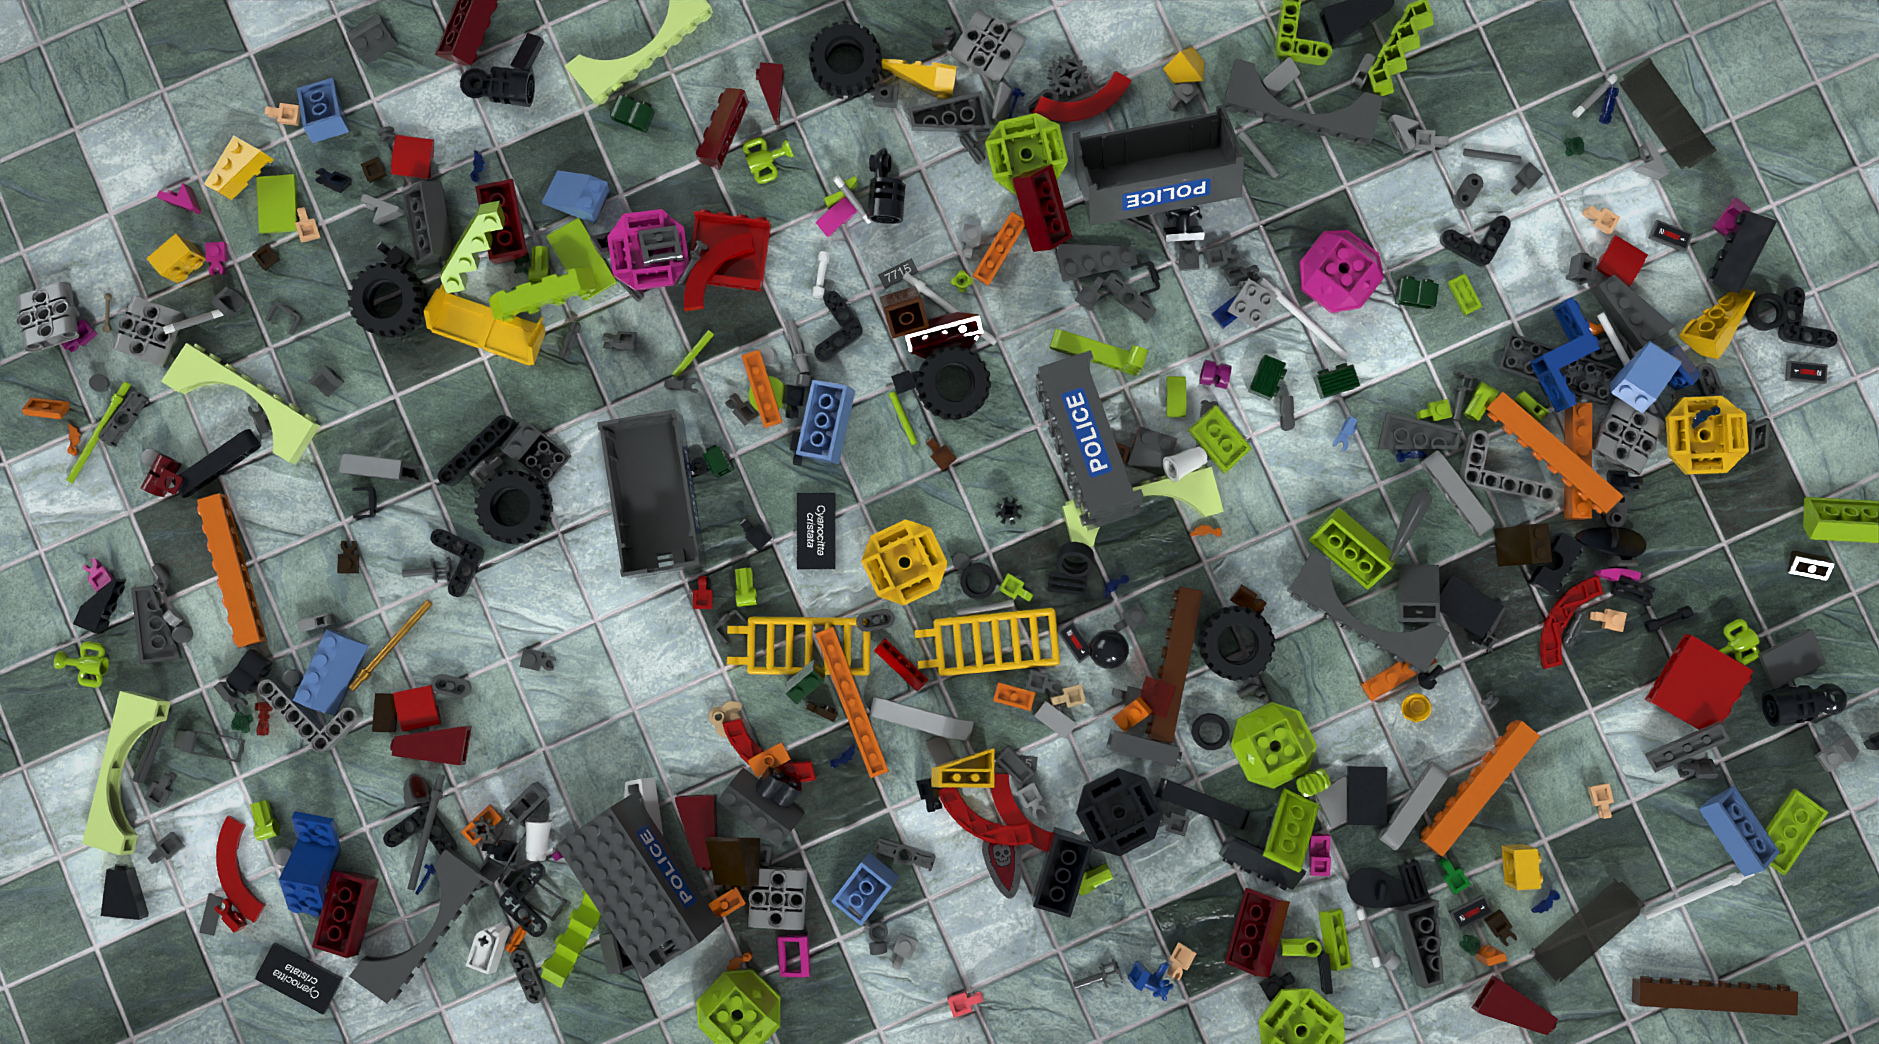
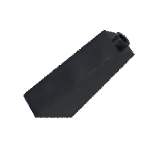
M1346 0L1323 8L1319 16L1331 48L1335 49L1389 12L1394 5V0Z

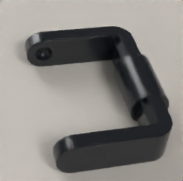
M1151 261L1131 267L1133 271L1149 266L1152 281L1156 288L1141 292L1140 296L1156 292L1160 289V278L1157 269H1154Z
M372 487L352 488V491H369L370 515H353V519L374 518L377 508L375 489Z

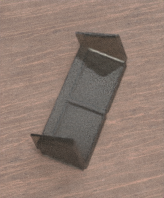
M1650 57L1622 76L1624 80L1619 83L1681 169L1686 166L1690 169L1717 150L1657 70Z
M1614 878L1612 883L1535 949L1532 948L1531 952L1534 955L1532 960L1552 984L1557 986L1644 912L1646 905L1622 881L1619 883Z

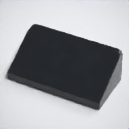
M527 33L510 66L515 69L530 70L545 43L544 40L537 35Z

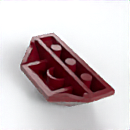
M955 312L927 320L929 328L906 334L905 338L909 353L926 359L934 351L946 346L953 347L955 345L960 346V348L966 347L970 349L979 336L983 334L979 314Z

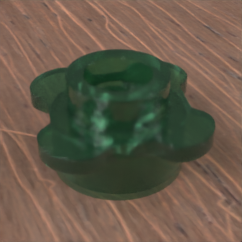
M1581 137L1566 138L1564 140L1566 145L1565 154L1567 156H1572L1573 154L1582 155L1584 153V142Z
M236 712L231 728L242 731V733H248L250 731V723L253 722V716Z
M1464 935L1463 941L1459 942L1460 947L1471 956H1475L1477 954L1476 951L1481 948L1480 941L1473 935Z

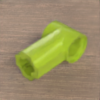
M544 246L532 247L531 267L529 268L528 278L529 282L537 283L542 281L541 278L551 275L549 248Z
M1481 381L1476 387L1475 392H1473V398L1463 414L1467 418L1478 422L1485 413L1486 408L1496 399L1499 391Z
M752 568L735 569L737 607L757 605Z
M269 799L250 804L255 822L253 827L255 838L258 841L279 836L280 826L277 820L273 818Z
M1106 863L1089 871L1085 870L1078 892L1079 896L1088 894L1095 887L1113 879Z
M1314 937L1281 938L1282 956L1317 957L1321 953V945ZM1309 943H1316V948L1313 951L1306 949Z

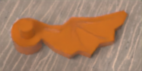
M68 424L69 440L71 442L67 451L75 456L79 453L76 446L81 441V434L78 428Z
M1201 524L1199 527H1195L1190 536L1213 534L1216 537H1220L1222 529H1213L1209 525L1204 526Z
M747 951L743 957H734L729 961L727 970H736L742 962L750 961L753 954Z

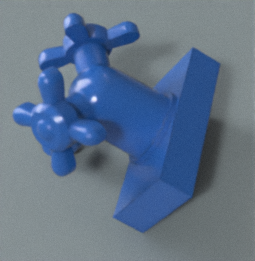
M1136 961L1128 976V980L1136 989L1142 991L1143 988L1153 991V996H1160L1163 1001L1167 1000L1166 995L1174 987L1169 980H1162L1169 966L1167 962L1160 964L1157 972L1151 974L1143 964Z

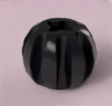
M1008 497L1002 498L1004 505L997 502L995 507L1001 511L994 512L996 518L1002 516L1003 520L1000 523L1004 525L1006 520H1010V525H1014L1016 523L1013 518L1016 517L1021 520L1023 516L1017 513L1018 510H1023L1022 504L1015 506V503L1018 501L1017 499L1013 498L1012 502H1008ZM1005 507L1013 508L1012 516L1005 514Z

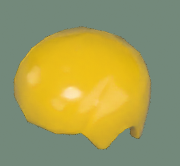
M1421 693L1409 694L1402 701L1401 711L1405 719L1420 722L1426 720L1431 714V702L1428 697Z

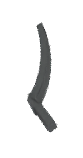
M178 728L174 748L193 755L240 763L244 753L245 740ZM197 734L241 741L237 760L193 752Z
M509 818V820L507 821V823L505 824V826L503 827V829H502L501 832L499 833L498 837L496 838L495 842L493 843L494 845L497 844V842H498V840L500 839L501 835L503 834V832L505 831V829L507 828V826H508L509 823L511 822V820H512L511 818ZM525 822L520 823V825L526 827ZM526 832L505 866L490 858L491 854H487L484 864L476 872L475 877L492 886L509 866L517 849L526 837Z
M509 865L499 878V884L509 888L523 873V870ZM524 881L518 883L517 887L519 890L524 885ZM538 882L537 884L562 901L554 915L551 917L524 898L523 900L533 909L554 921L557 915L562 912L567 901Z

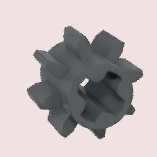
M485 816L480 817L481 822L478 820L473 821L475 828L471 832H475V839L483 837V840L486 841L488 840V835L491 837L495 836L493 830L497 825H493V818L486 820ZM482 825H486L485 832L482 831Z

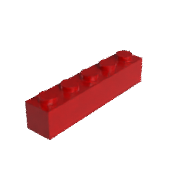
M884 639L875 648L874 652L917 692L929 680L888 640Z

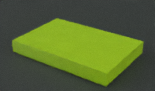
M296 175L256 177L259 233L296 232L295 223L299 222Z
M1217 405L1210 408L1187 430L1223 474L1227 473L1252 449Z

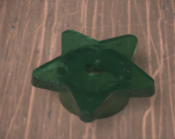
M529 253L514 261L516 265L515 274L523 272L528 276L529 268L531 267Z

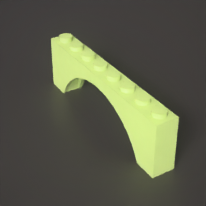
M669 0L668 13L662 28L654 39L640 51L615 60H596L579 54L566 64L565 68L596 106L603 104L609 99L611 94L619 92L626 82L634 80L642 69L649 68L657 57L664 56L668 51L667 49L672 45L680 43L682 37L687 33H692L698 24L702 21H707L713 13L712 8L706 0Z
M186 343L161 382L183 394L212 384L232 385L244 390L261 405L270 421L273 433V453L287 462L296 464L321 426L315 422L317 419L307 413L303 415L299 412L301 409L292 403L287 405L283 402L285 399L274 393V395L268 393L269 389L264 385L252 383L253 378L244 373L242 375L236 372L237 368L228 363L226 365L220 362L221 358L212 353L208 355L204 352L206 350L204 347L196 343L194 346Z
M1206 465L1185 475L1177 482H1173L1165 475L1158 477L1157 482L1151 483L1150 480L1139 482L1140 486L1132 488L1133 491L1141 489L1144 496L1160 495L1180 500L1197 511L1202 518L1224 512L1212 467L1206 468ZM1073 500L1065 502L1066 506L1062 507L1070 541L1081 542L1089 547H1093L1100 527L1087 531L1086 526H1082L1079 518L1082 515L1080 508L1076 509Z
M120 691L82 844L117 855L134 854L138 834L129 824L123 810L120 790L122 770L128 753L137 739L152 726L167 720L171 701L132 691Z

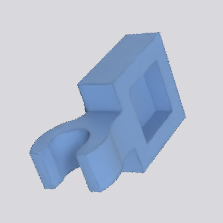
M1350 416L1345 420L1338 433V437L1333 441V447L1338 442H1342L1343 448L1341 451L1347 450L1349 446L1347 437L1349 435L1352 436L1357 429L1355 425L1357 422L1356 418Z

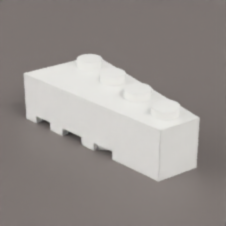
M655 777L625 782L624 798L639 790L642 795L639 799L663 835Z

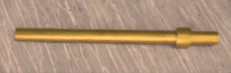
M427 599L373 660L357 673L358 676L348 686L351 690L355 691L364 680L367 681L372 675L371 672L433 605L432 602Z

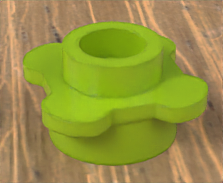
M959 270L955 278L951 279V284L955 285L959 292L964 293L966 288L973 284V278L969 277L964 270Z

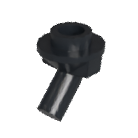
M1438 664L1430 673L1419 674V685L1424 689L1432 690L1437 684L1435 678L1444 669Z

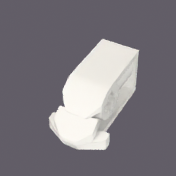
M503 921L477 933L466 966L485 974L497 972L508 934H511L512 931L510 926Z

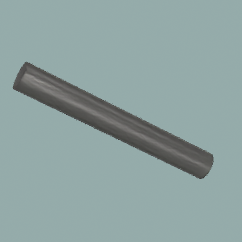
M1466 148L1463 150V156L1519 164L1522 158L1518 155Z

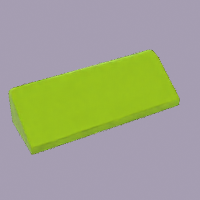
M1342 908L1320 911L1318 914L1325 952L1329 954L1330 969L1339 971L1352 967Z

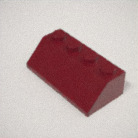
M457 0L435 55L462 66H471L477 58L478 48L483 43L485 30L490 26L491 15L498 5L497 0Z
M726 88L725 92L720 94L718 99L719 106L717 110L712 112L710 127H706L703 134L704 141L702 145L699 144L696 150L697 159L700 163L721 170L749 104L746 92L743 89Z
M1049 164L1027 171L1013 178L1014 188L1033 252L1052 250L1072 238L1053 165Z
M507 179L475 186L478 205L499 201L505 216L503 229L490 231L493 239L490 250H487L489 260L498 265L515 261L527 254L528 251L514 180Z
M332 871L312 945L313 948L344 958L359 955L379 878L362 873Z
M1245 888L1225 963L1254 976L1269 978L1290 901L1254 889Z

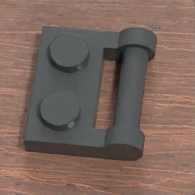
M676 225L638 231L644 266H649L650 263L677 259V261L683 260ZM668 247L675 248V252L648 255L649 250Z

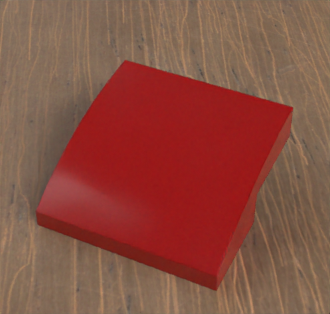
M396 135L392 153L391 174L430 179L431 159L434 158V139Z
M1615 235L1610 240L1606 251L1601 255L1595 270L1607 277L1615 275L1630 287L1648 254Z
M432 685L393 693L402 732L441 724L439 705H436Z

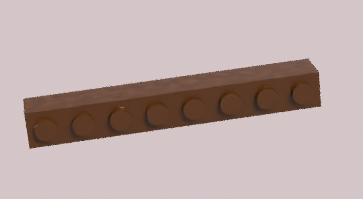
M1181 586L1178 587V590H1174L1172 601H1175L1174 609H1170L1169 613L1171 624L1170 628L1167 627L1165 632L1167 644L1166 647L1163 646L1161 658H1164L1162 666L1159 665L1157 677H1160L1159 683L1155 684L1153 695L1156 696L1155 703H1151L1150 706L1152 710L1150 713L1152 715L1151 723H1147L1145 731L1150 739L1173 743L1203 591Z
M1640 976V979L1633 978L1632 1002L1638 1006L1798 1016V991L1790 989V986L1785 984H1777V987H1770V984L1757 983V986H1751V983L1738 982V985L1723 980H1719L1718 983H1712V981L1699 979V982H1692L1691 979L1679 978V981H1672V978L1660 977V980H1653V977Z

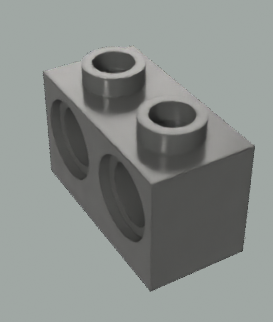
M538 781L534 782L504 812L518 825L523 823L551 795Z

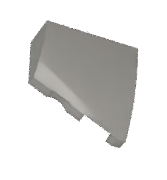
M1344 775L1332 781L1327 789L1315 794L1321 806V811L1331 828L1336 827L1348 818V778Z

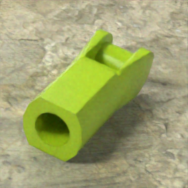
M1525 390L1515 398V401L1540 423L1545 415L1548 416L1550 414L1545 407L1539 404Z

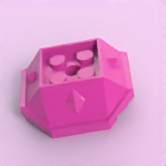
M662 209L625 213L607 236L613 276L634 290L674 286L689 263L684 227ZM676 225L683 260L677 261V259L650 263L649 266H644L638 231ZM675 248L653 250V255L675 252Z
M1349 230L1323 231L1299 262L1301 291L1330 313L1360 309L1384 279L1379 253ZM1339 265L1346 268V273L1339 271Z

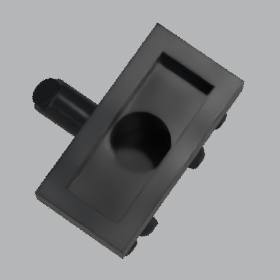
M1191 206L1192 208L1189 210L1184 208L1170 210L1165 214L1169 222L1172 221L1173 216L1177 218L1176 227L1163 228V236L1166 242L1204 240L1202 227L1191 226L1192 216L1197 215L1199 220L1203 218L1198 206Z

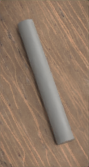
M1244 130L1239 133L1238 136L1273 179L1276 178L1279 173Z
M1010 599L959 609L957 614L958 617L1014 607L1015 605L1014 600Z

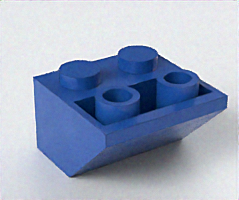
M1679 344L1665 350L1682 361L1668 382V386L1676 391L1693 385L1702 374Z

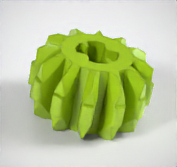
M1321 768L1309 771L1296 780L1297 788L1304 797L1322 792L1331 785L1328 774Z

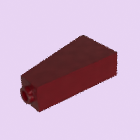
M472 726L395 736L390 745L391 756L459 766L465 765Z
M716 794L675 797V803L696 867H702V870H712L706 837H718Z
M1493 975L1471 1007L1482 1015L1548 1035L1556 1028L1558 1018Z

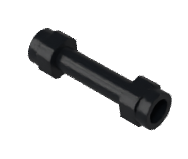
M1688 605L1678 608L1675 613L1657 620L1650 619L1644 622L1645 629L1649 633L1660 629V626L1678 619L1685 620L1693 616V611Z

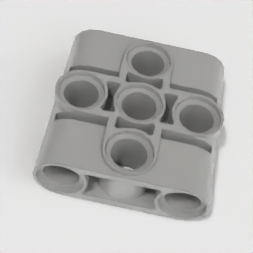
M978 9L954 46L951 56L969 66L974 73L982 74L999 84L1003 81L1022 50L1027 37L1008 27L1003 20H996ZM1000 28L1003 30V32L1001 34H997L994 32V30ZM976 35L977 39L970 40L968 36ZM986 44H991L994 48L988 50L984 48V46ZM1006 53L1010 57L1008 59H1002L1000 55ZM976 60H982L984 64L978 66L974 62Z
M57 282L17 297L19 315L16 318V323L21 327L24 349L26 351H41L79 337L77 324L79 310L74 306L70 283Z
M132 295L125 315L121 316L118 320L119 330L112 349L165 367L172 347L176 346L179 341L177 335L179 330L168 333V339L164 341L166 334L163 327L183 321L185 314ZM157 310V315L153 317V313ZM132 313H133V314H135V315L140 316V318H136V317H133V316H131V315H132ZM130 322H133L132 327L129 329ZM150 328V333L147 335V329ZM127 332L129 334H132L133 336L129 337L127 335H124V333ZM157 344H160V345H163V346H166V347H165V349H163V348L157 347ZM143 345V351L140 353V347Z
M1615 399L1605 420L1599 425V432L1592 443V453L1634 475H1640L1651 453L1657 449V441L1666 423L1646 411L1641 413L1621 399ZM1634 416L1638 417L1639 424L1634 422ZM1609 423L1613 426V432L1608 429ZM1626 433L1630 435V441L1626 440ZM1643 442L1647 444V450L1643 449ZM1617 449L1622 453L1621 458L1616 454Z
M759 866V886L762 887L751 886L748 927L803 930L808 870L802 868ZM778 873L783 875L784 882L777 883L774 880V875ZM755 892H760L763 895L762 901L754 899L753 895ZM773 894H781L783 901L775 902ZM795 894L800 895L802 902L798 904L793 902L792 896ZM772 914H780L782 920L780 922L773 921Z

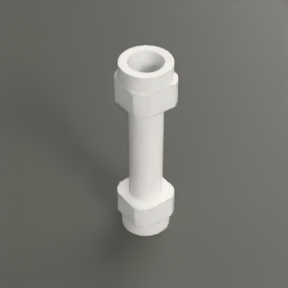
M820 251L817 260L819 268L816 286L813 287L812 297L823 299L825 288H823L826 266L830 261V253Z

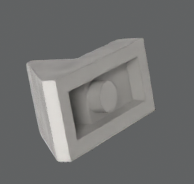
M1396 114L1392 115L1387 123L1403 154H1406L1416 146L1415 139L1411 133L1409 134V131L1415 129L1420 122Z
M1653 140L1644 143L1638 148L1639 155L1645 161V164L1634 169V172L1655 180H1660L1669 174Z
M365 194L361 198V202L366 204L367 209L376 212L373 222L378 226L402 216L405 212L398 206Z
M1845 734L1815 754V757L1824 770L1830 772L1845 761L1854 762L1859 749L1850 736Z

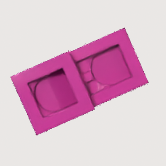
M844 197L815 223L827 237H830L858 211L847 197Z
M1621 568L1596 570L1593 575L1609 581H1618L1620 576L1637 581L1640 580L1642 574L1637 571Z
M1312 833L1309 842L1310 876H1330V834Z

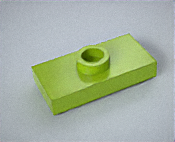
M1465 273L1447 282L1463 316L1483 307Z

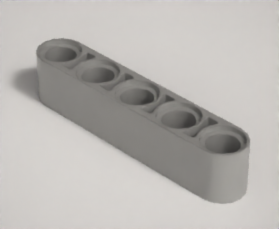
M1435 451L1421 462L1424 471L1473 534L1480 537L1495 525L1490 515L1439 451Z
M1430 762L1388 820L1387 826H1384L1378 839L1393 850H1397L1446 782L1449 772L1435 762Z

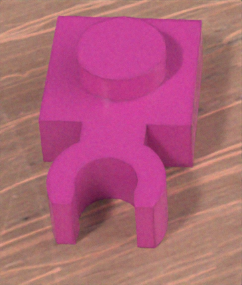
M205 243L206 262L211 263L209 274L215 276V270L219 268V273L225 275L226 269L222 262H228L227 243Z
M92 558L93 567L90 568L84 564L83 569L91 573L87 579L94 590L98 592L114 578L106 567L101 566L100 561Z

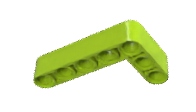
M1281 0L1274 47L1275 56L1281 60L1291 57L1294 62L1313 65L1325 64L1332 54V48L1329 44L1296 38L1301 0ZM1286 9L1292 10L1294 14H1288ZM1283 28H1289L1291 33H1286ZM1280 46H1286L1288 51H1283ZM1299 49H1305L1307 54H1302ZM1318 51L1324 52L1325 57H1321Z
M1055 329L1049 347L1052 350L1070 356L1091 350L1093 359L1090 362L1136 376L1143 370L1148 350L1140 346L1132 345L1128 351L1061 329Z

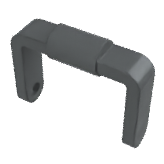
M274 303L265 320L269 322L278 308L282 309L284 313L297 318L289 330V334L293 335L302 321V316L287 305L283 306L279 303Z
M732 610L729 614H724L713 628L725 644H728V641L718 631V628L732 619L731 617L735 613L748 626L747 620L738 610Z

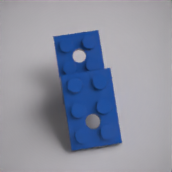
M1573 297L1552 308L1570 342L1529 362L1556 413L1577 404L1575 394L1572 390H1569L1566 384V377L1563 373H1560L1559 369L1600 349L1597 337L1591 333L1589 322L1586 318H1583L1580 312V305Z
M295 811L292 821L298 840L281 873L279 882L288 910L293 913L302 912L319 917L325 900L324 888L342 850L333 818Z

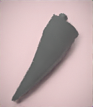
M1423 488L1421 492L1412 494L1397 531L1389 558L1391 562L1404 548L1427 512L1433 499L1429 489Z

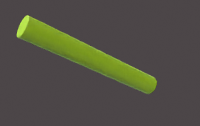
M708 330L673 371L672 374L675 377H679L713 337L714 334Z
M896 392L889 393L888 395L911 446L918 444V440Z

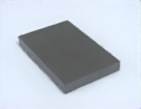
M1810 628L1758 654L1770 686L1773 689H1777L1826 664L1814 631Z

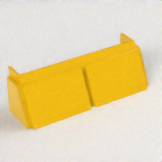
M443 283L439 289L435 290L424 309L426 326L432 333L476 348H483L485 351L528 366L535 364L545 336L543 317L539 319L538 323L514 316L513 320L503 322L502 319L494 320L490 307L450 293L446 294Z

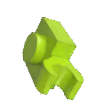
M1448 399L1428 403V409L1416 412L1418 420L1430 417L1432 422L1452 417Z
M1009 573L998 589L1014 600L1019 595L1030 602L1033 594L1022 588L1025 583Z

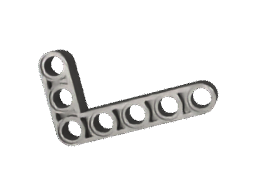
M1478 430L1468 435L1459 477L1467 487L1538 503H1547L1556 499L1557 490L1552 485L1483 470L1489 445V435L1483 430ZM1476 435L1481 438V444L1475 442ZM1471 454L1477 456L1476 463L1471 460ZM1468 472L1473 474L1472 482L1467 479ZM1487 476L1492 479L1491 486L1486 483ZM1505 481H1509L1511 484L1510 490L1505 488ZM1525 485L1530 489L1529 494H1526L1523 490ZM1544 489L1548 492L1547 499L1542 495Z
M276 679L263 680L258 685L259 694L316 752L333 749L363 718V712L360 708L355 706L342 709L324 727L303 705L293 701L295 696L280 681ZM269 684L273 686L271 693L268 691ZM282 697L286 699L285 706L281 705ZM295 711L299 713L298 720L294 718ZM350 711L354 713V719L352 721L348 718V713ZM309 724L313 728L311 734H309L307 731V727ZM336 724L340 727L339 734L334 731ZM322 738L326 741L324 748L320 744Z
M873 697L869 716L947 738L970 741L974 721L945 716L878 697Z

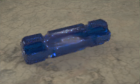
M1610 87L1607 89V98L1604 100L1601 111L1602 115H1600L1599 122L1602 124H1609L1611 122V113L1614 111L1617 100L1616 96L1619 93L1618 88Z

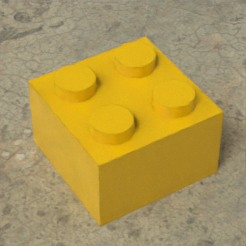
M175 233L146 259L161 276L179 283L186 280L193 270L200 268L206 257L193 242Z
M1526 844L1501 845L1504 884L1516 890L1541 889L1543 876L1539 869L1541 854L1538 849Z

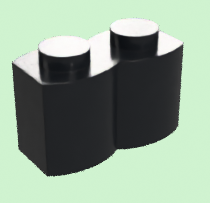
M255 649L248 650L229 674L226 681L244 695L254 693L258 689L261 678H265L271 672L272 662Z
M768 767L756 783V792L767 799L774 800L783 807L790 808L802 792V785L798 778L784 775L778 768Z

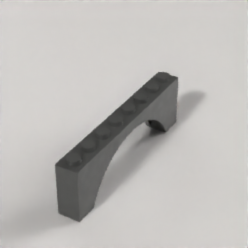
M1236 59L1232 66L1223 105L1226 111L1231 113L1241 112L1247 117L1254 118L1256 116L1263 118L1266 122L1276 121L1285 127L1295 126L1305 132L1315 131L1321 136L1330 135L1340 141L1350 140L1354 141L1356 145L1365 146L1373 140L1383 96L1364 92L1354 103L1338 111L1324 114L1300 112L1280 103L1266 90L1258 77L1254 63Z
M1315 551L1311 552L1288 589V592L1291 593L1290 597L1298 602L1301 600L1308 604L1307 607L1314 612L1321 611L1325 614L1323 617L1327 620L1339 622L1342 624L1340 627L1345 631L1357 633V637L1366 643L1368 641L1375 644V649L1382 653H1385V651L1392 655L1391 658L1398 663L1405 662L1409 665L1408 668L1417 674L1419 672L1426 673L1450 632L1433 622L1417 630L1404 633L1385 632L1360 622L1347 611L1334 590L1330 572L1331 561Z
M450 846L443 851L433 865L440 882L441 902L436 921L428 935L420 943L402 953L385 957L365 956L349 975L350 978L386 1004L391 999L396 1000L402 992L400 987L403 983L407 985L413 978L414 974L412 971L416 967L419 969L426 961V958H424L425 954L428 951L431 953L438 945L436 942L439 936L444 937L450 929L448 926L450 921H456L462 913L459 910L462 905L465 904L467 906L474 897L472 892L475 888L479 890L485 883L475 877L476 872L480 868L456 850H452Z

